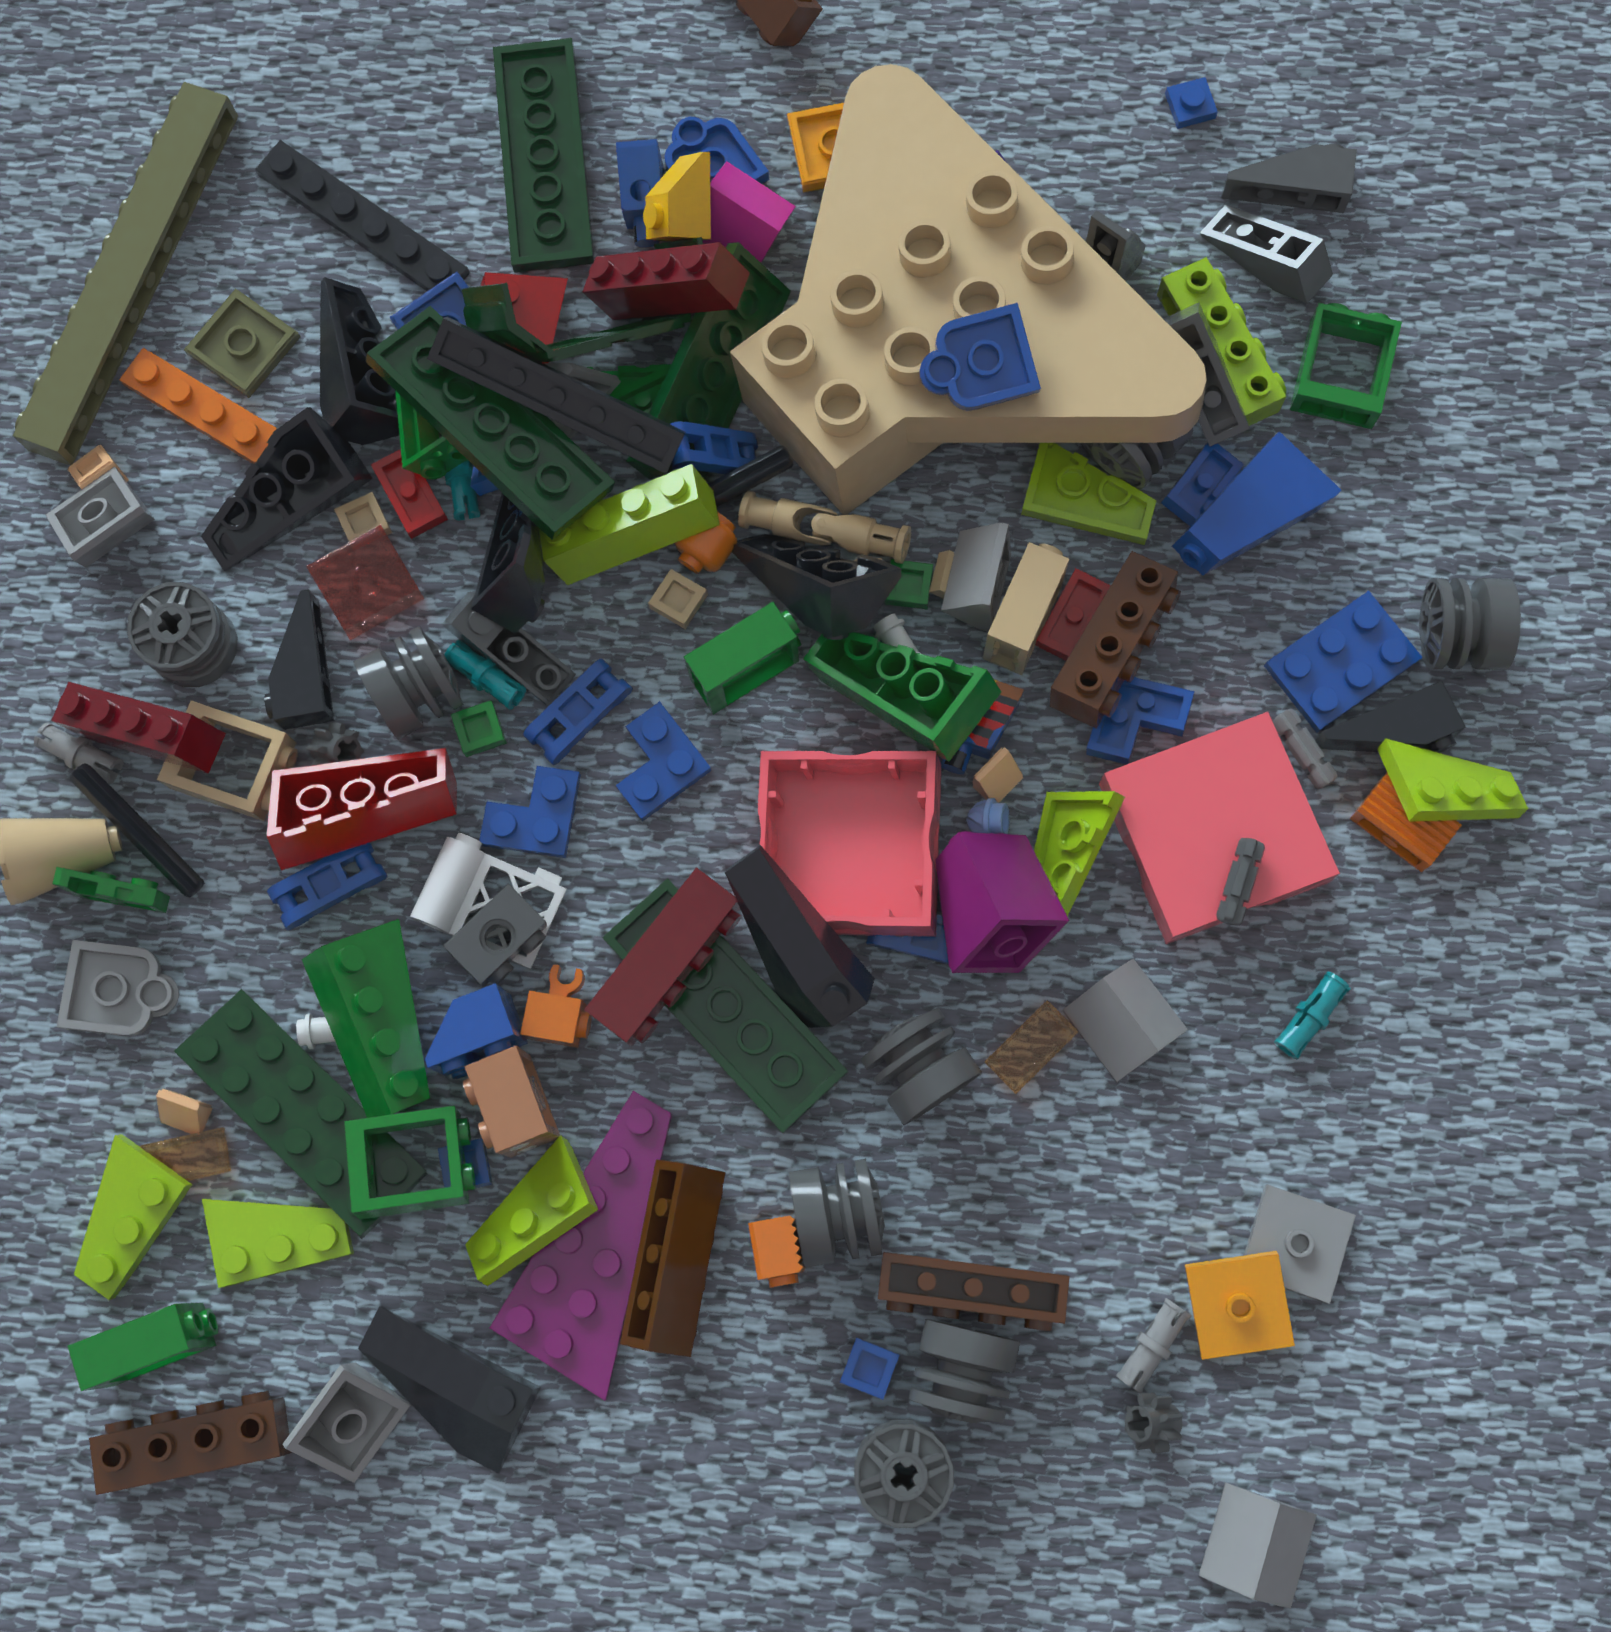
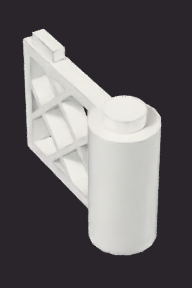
M458 833L456 839L446 837L410 918L454 936L465 925L470 913L481 910L492 900L489 899L484 886V882L492 867L508 874L513 888L520 895L538 887L554 894L548 910L538 913L547 923V927L542 931L547 935L567 890L559 886L562 877L539 867L534 875L492 857L480 850L482 845L480 841L468 835ZM515 878L529 884L519 888ZM481 891L485 901L474 905ZM496 928V930L491 931L486 939L487 946L496 951L507 948L508 946L503 934L509 931L504 928ZM499 936L502 946L492 943L488 939ZM543 942L526 957L518 954L512 962L531 969Z

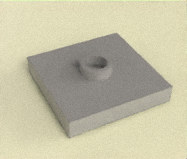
M1267 1184L1263 1189L1244 1255L1277 1251L1285 1289L1330 1304L1356 1215Z

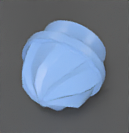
M988 798L987 800L975 803L969 810L966 818L970 831L974 833L1008 834L1009 808L1007 803H997L995 798Z

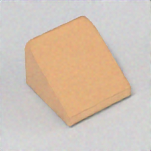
M102 445L96 446L68 467V471L81 489L113 467L117 468L127 482L129 481Z
M1005 747L1003 749L1000 748L974 775L973 788L986 800L988 798H995L997 803H1000L1023 779L1022 772L1011 753Z
M159 1090L156 1098L161 1123L200 1137L213 1109L211 1108L212 1105L174 1091Z

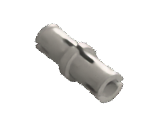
M50 723L43 724L37 731L48 738L34 737L35 747L63 759L65 765L73 770L84 763L92 766L108 784H112L118 774L104 766L110 769L114 767L121 770L124 765L122 759L94 747L91 740L82 736L76 738Z
M1166 1298L1146 1332L1140 1331L1136 1339L1139 1343L1116 1377L1128 1386L1133 1387L1137 1392L1142 1393L1143 1388L1163 1358L1168 1360L1172 1352L1168 1349L1192 1315Z

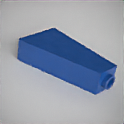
M1278 432L1245 465L1177 539L1172 547L1180 554L1185 564L1196 569L1203 576L1318 512L1336 497L1341 489L1281 432Z

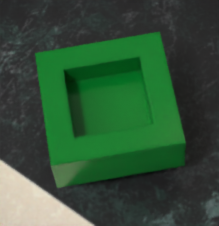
M891 559L890 564L901 568V578L885 600V605L928 610L933 564L904 561L903 564H900Z
M492 700L451 714L462 752L466 757L507 744Z

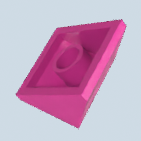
M726 161L710 182L711 239L702 240L703 244L720 242L726 248L728 243L739 242L762 263L796 206Z

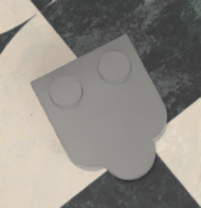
M72 940L56 1027L129 1037L140 1035L149 1028L153 1017L164 1016L174 1009L179 998L178 986L171 977L161 974V965L158 958L146 949Z

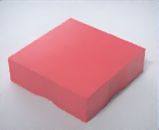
M1269 712L1105 772L1099 783L1101 791H1115L1125 796L1114 822L1122 841L1127 845L1137 863L1143 891L1166 944L1223 923L1217 919L1216 913L1220 901L1226 900V897L1222 894L1232 861L1238 860V857L1235 856V851L1241 838H1252L1265 845L1261 863L1256 862L1255 865L1259 868L1249 903L1244 902L1243 907L1247 909L1280 902L1327 884L1340 874Z
M761 751L758 815L761 827L760 845L837 935L936 937L938 877L935 859L939 856L941 763L937 752L871 751L858 755H837L824 751Z

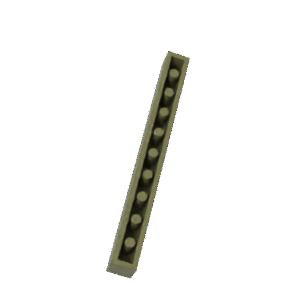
M183 82L178 95L172 98L169 104V113L163 126L153 137L152 148L148 157L136 172L133 188L128 198L124 199L120 205L118 219L111 233L107 234L103 240L102 252L94 268L90 269L86 275L85 287L77 303L69 310L67 324L60 338L52 345L50 359L44 372L36 379L33 385V394L25 411L21 412L16 420L13 437L28 451L70 466L74 463L237 121L238 114L228 96Z

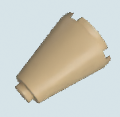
M0 819V866L5 880H1V883L11 905L22 904L57 888V886L52 884L56 867L90 873V871L116 861L115 852L122 851L119 830L116 826L109 827L106 819Z

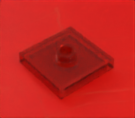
M381 524L306 566L350 641L425 599Z

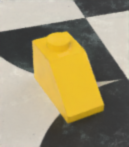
M710 152L680 156L645 196L646 206L643 212V221L646 226V240L677 241L702 237V240L711 239Z

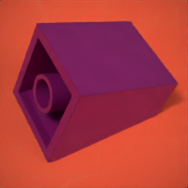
M970 831L958 832L949 840L948 845L935 859L948 962L952 973H1019L1069 922L1026 835L974 833Z

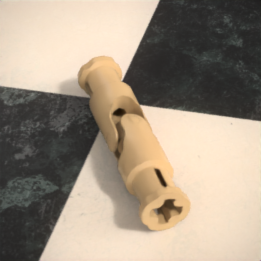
M753 491L745 493L739 508L738 525L741 528L748 529L750 525L772 530L773 535L818 545H831V542H836L848 552L867 556L871 552L893 557L894 561L903 564L910 545L911 526L903 525L901 528L878 524L875 518L857 514L838 516V513L829 508L781 498L779 501L757 497ZM818 513L811 521L813 536L802 534L800 532V524L803 518L808 514Z

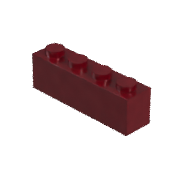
M720 242L597 256L589 269V276L582 292L612 320L737 309L750 272Z
M69 681L51 719L52 722L91 741L208 774L226 733L192 714Z
M696 867L584 1010L631 1048L637 1040L643 1044L658 1026L659 1022L654 1018L665 1004L671 1008L686 990L687 986L683 984V981L693 969L699 972L708 963L714 953V950L710 947L720 934L727 937L739 923L742 915L738 913L740 907L735 896Z

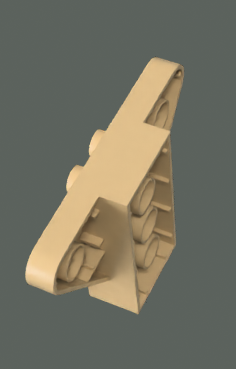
M893 64L875 66L862 72L850 84L798 302L730 351L743 402L779 444L788 449L795 462L843 515H848L942 443H1157L1173 441L1187 434L1198 422L1203 407L1207 381L1205 365L1196 351L918 74L907 67ZM1018 303L1041 387L1039 393L966 411L953 405L947 394H933L923 386L919 375L921 363L930 352L935 351L937 334L945 323Z

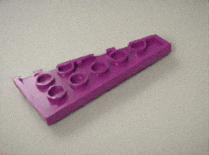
M632 1091L583 1172L598 1210L532 1256L489 1327L604 1401L608 1398L613 1369L620 1346L656 1159L662 1160L672 1119L670 1112L635 1091Z

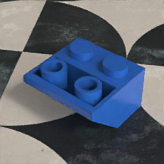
M495 983L452 1000L425 1057L427 1068L444 1076L451 1074L453 1079H460L468 1076L464 1066L513 1046L521 1047L528 1044L527 1039L520 1035L522 1024L511 994Z

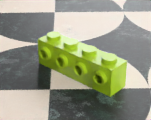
M1205 257L1162 277L1157 296L1168 316L1198 302L1200 303L1250 426L1280 411L1287 397L1286 386L1282 377L1277 372L1273 373L1268 365L1266 351L1262 342L1256 337L1253 338L1249 332L1243 309L1238 303L1233 304L1226 292L1227 286L1222 273L1218 269H1213L1208 258Z
M690 464L644 484H638L617 495L600 500L553 540L540 528L539 534L543 561L567 585H570L719 526L720 523L713 490L696 468Z

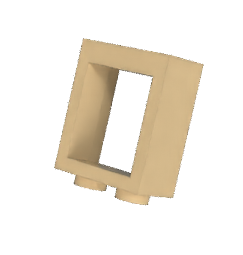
M1030 542L1028 543L987 634L983 655L984 660L1023 675L1035 648L1036 640L1061 590L1070 560L1064 557L1063 553L1056 547L1049 544H1039L1038 546Z
M190 701L186 713L192 714L212 726L216 724L270 743L247 799L192 781L196 770L169 762H164L157 780L172 790L264 821L269 812L272 771L294 767L298 754L295 748L296 742L285 732Z

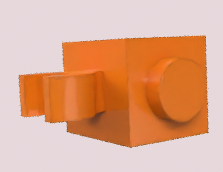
M553 965L549 973V994L529 990L520 1035L528 1040L578 1048L580 1038H588L592 1016L584 1010L587 1004L582 999L571 998L570 996L581 990L585 982V974L582 969L576 968L574 980L570 984H562L560 982L561 967Z

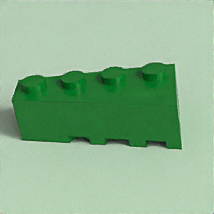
M851 632L847 638L840 640L827 639L821 634L803 658L820 681L931 751H936L937 755L948 762L1001 694L1000 688L987 669L977 666L969 668L956 664L954 660L938 655L934 658L916 653L913 648L899 644L898 647L881 643L877 638L856 632Z
M399 919L323 945L301 959L367 1118L396 1114L430 1099Z

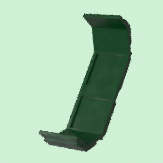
M702 237L656 243L654 248L657 250L703 244ZM507 283L461 289L465 303L463 313L467 327L540 362L558 361L613 346L612 343L634 341L685 327V323L692 321L691 313L643 317L640 321L545 345L516 323Z

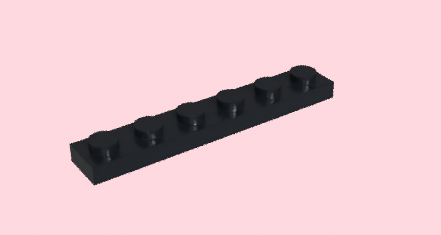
M279 140L255 168L259 177L426 291H429L455 272H458L463 280L470 274L467 266L282 140Z
M449 317L443 318L427 358L665 474L669 471L686 433Z

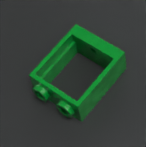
M1318 303L1310 320L1290 410L1372 429L1382 413L1402 321L1390 319L1382 313L1374 312L1367 314L1349 310L1345 305L1339 303ZM1321 333L1380 346L1369 394L1310 381Z
M396 392L403 469L420 474L426 479L437 480L464 461H467L445 437L439 438L438 431Z
M771 602L684 656L690 680L713 715L799 662L798 647L802 644L797 634L800 633V629L787 610L781 613L775 603Z
M456 1106L344 1121L351 1212L358 1219L469 1204L468 1191L476 1189L473 1163H465L464 1145H471V1131L468 1117L461 1118V1114ZM445 1124L451 1187L376 1197L371 1135Z
M203 1303L173 1304L68 1345V1350L81 1391L108 1388L217 1346L214 1335L218 1334L219 1328L213 1311L210 1308L205 1309Z

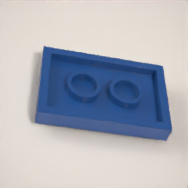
M1367 591L1268 660L1264 667L1315 732L1318 733L1418 663L1423 657L1371 592Z

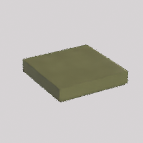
M235 288L184 348V351L188 356L247 398H250L301 336L296 330Z

